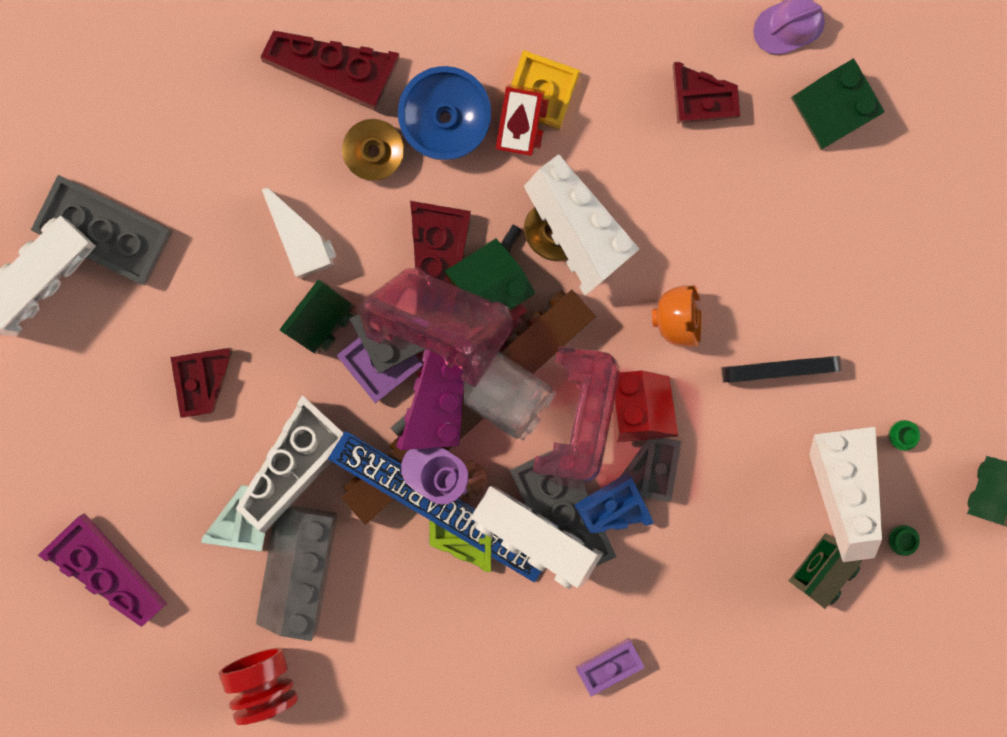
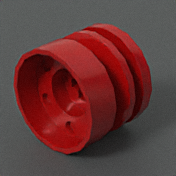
M271 648L253 653L226 665L219 671L218 674L224 692L227 694L240 693L229 703L230 709L237 710L233 714L235 724L248 725L265 721L277 716L297 703L298 696L296 691L290 690L294 684L293 680L290 678L277 679L288 670V665L281 648Z

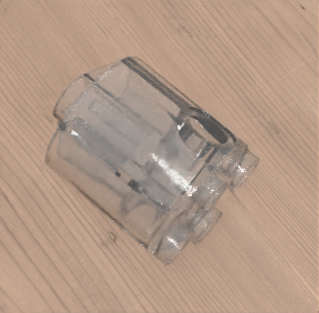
M500 352L478 360L463 381V405L514 439H520L521 441L534 431L541 420L538 416L544 408H548L557 394L550 385Z

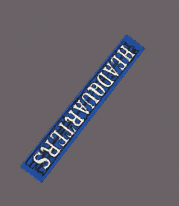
M347 431L343 433L328 457L330 461L485 553V544H479L478 539L485 538V534L475 528L477 522L470 519L475 511L473 507L459 499L444 505L430 501L405 483L400 463ZM493 534L491 536V557L530 581L535 582L542 571L527 562L530 557L521 551L517 554L509 551L501 545L503 539Z

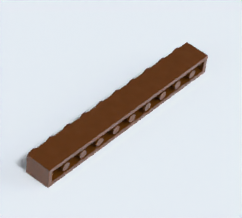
M572 289L567 294L563 290L558 292L549 301L552 307L546 313L542 314L540 310L537 311L526 321L529 326L526 331L521 335L515 331L503 342L507 348L499 355L493 351L480 363L484 368L476 376L470 372L464 377L460 440L597 317ZM398 437L389 445L393 451L387 456L401 464L409 450H400L396 447ZM453 446L442 447V448L448 451V450L451 449ZM354 476L343 486L347 492L340 497L365 525L394 500L357 476Z

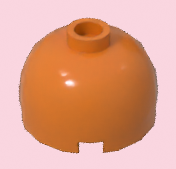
M683 285L668 290L659 299L658 309L652 310L653 327H659L661 336L674 346L698 347V342L701 341L702 310H698V306L695 301H700V294L696 285Z

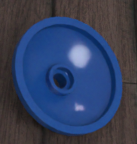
M438 66L424 70L406 85L399 100L398 121L405 139L417 152L435 160H455L470 154L486 137L491 122V104L484 87L473 75L456 67ZM444 113H448L451 116V120L447 123L440 121V116Z

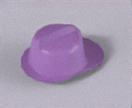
M786 0L769 7L755 21L753 33L756 43L765 52L776 55L788 53L812 43L819 38L824 29L825 20L821 5L819 6L813 0Z
M442 447L411 449L405 454L401 463V473L404 481L422 496L434 503L444 505L456 501L462 494L467 493L468 470L466 465L455 455Z

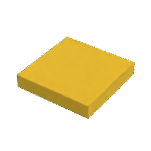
M523 50L511 85L544 90V99H549L546 118L540 117L539 123L560 130L581 70Z

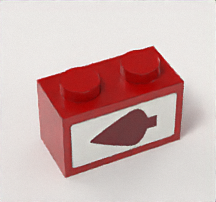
M511 84L506 86L496 150L532 156L535 148H541L544 131L538 130L540 117L546 118L549 99H544V90Z

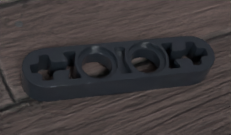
M840 356L721 367L723 383L842 371Z

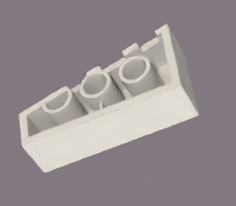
M559 154L542 166L524 185L541 219L547 221L553 232L551 237L556 246L561 245L568 258L566 264L571 273L576 272L582 283L579 287L584 296L639 250L638 246Z
M59 216L57 219H50L42 227L41 231L43 233L35 241L31 240L21 247L18 252L20 256L12 264L7 263L0 268V335L16 337L23 330L19 326L20 322L28 317L30 319L33 318L40 310L38 302L41 299L44 300L49 296H53L60 288L61 282L58 279L62 275L64 277L70 276L96 247L66 218Z
M303 395L298 401L290 419L288 418L284 425L283 431L275 445L268 452L261 469L256 473L236 507V510L262 533H265L332 462L328 457L343 435V432Z
M876 427L814 434L809 456L842 561L848 562L875 558L882 541Z
M490 486L470 518L477 522L475 528L489 537L495 534L503 539L501 545L515 554L519 551L530 557L527 562L538 570L544 572L545 568L556 574L554 580L564 587L571 589L572 585L576 588L585 585L604 553L596 548L591 551L584 546L585 543L577 536L564 530L563 532L557 529L558 526L551 520L538 513L535 515L531 512L532 509L499 488Z

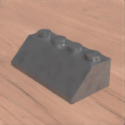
M290 505L273 523L256 619L257 625L279 636L307 641L313 640L319 624L337 513Z

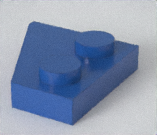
M628 473L574 505L590 533L605 532L608 529H626L628 524L642 522L645 526L654 523L632 477Z

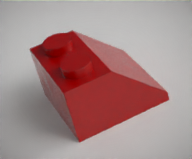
M643 370L611 373L609 391L616 443L678 437L670 376Z

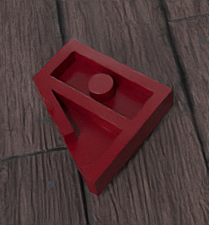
M681 62L673 63L677 124L736 119L740 117L738 85L726 80H717L713 75L706 72H697L687 68Z
M232 348L170 357L180 418L214 413L233 353Z

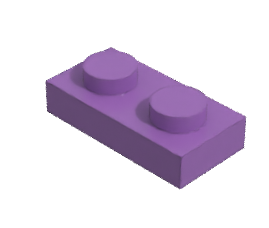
M630 638L576 666V670L591 697L645 668Z

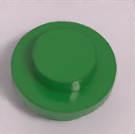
M908 420L897 421L889 429V441L896 449L903 451L911 450L920 440L919 428Z
M899 525L890 532L888 544L894 553L908 556L918 549L920 537L914 528L907 525Z

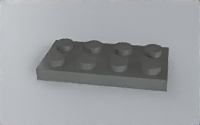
M60 175L57 176L31 228V231L41 235L43 233L41 231L42 227L50 219H57L59 216L66 218L96 246L86 258L146 286L173 232Z
M565 444L510 469L525 505L532 509V513L535 515L538 513L551 520L558 526L557 529L563 532L564 530L577 536L585 543L584 546L591 551L596 548L604 553L596 566L616 557L606 533H590L574 506L589 495Z

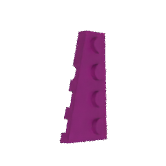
M464 320L433 321L422 357L424 362L420 378H416L413 388L415 395L411 408H407L404 418L406 422L402 436H399L396 445L400 450L459 446L468 331V323Z
M85 513L78 516L37 555L44 561L50 560L59 566V571L66 576H73L86 585L85 589L94 595L98 593L107 599L111 607L141 627L167 605L164 599Z

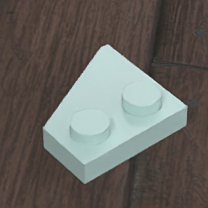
M240 486L202 537L201 543L262 551L265 533L258 531L236 510L249 486Z

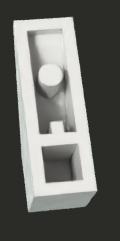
M268 187L262 189L295 276L303 279L335 266L332 258L336 257V253L331 241H325L324 237Z

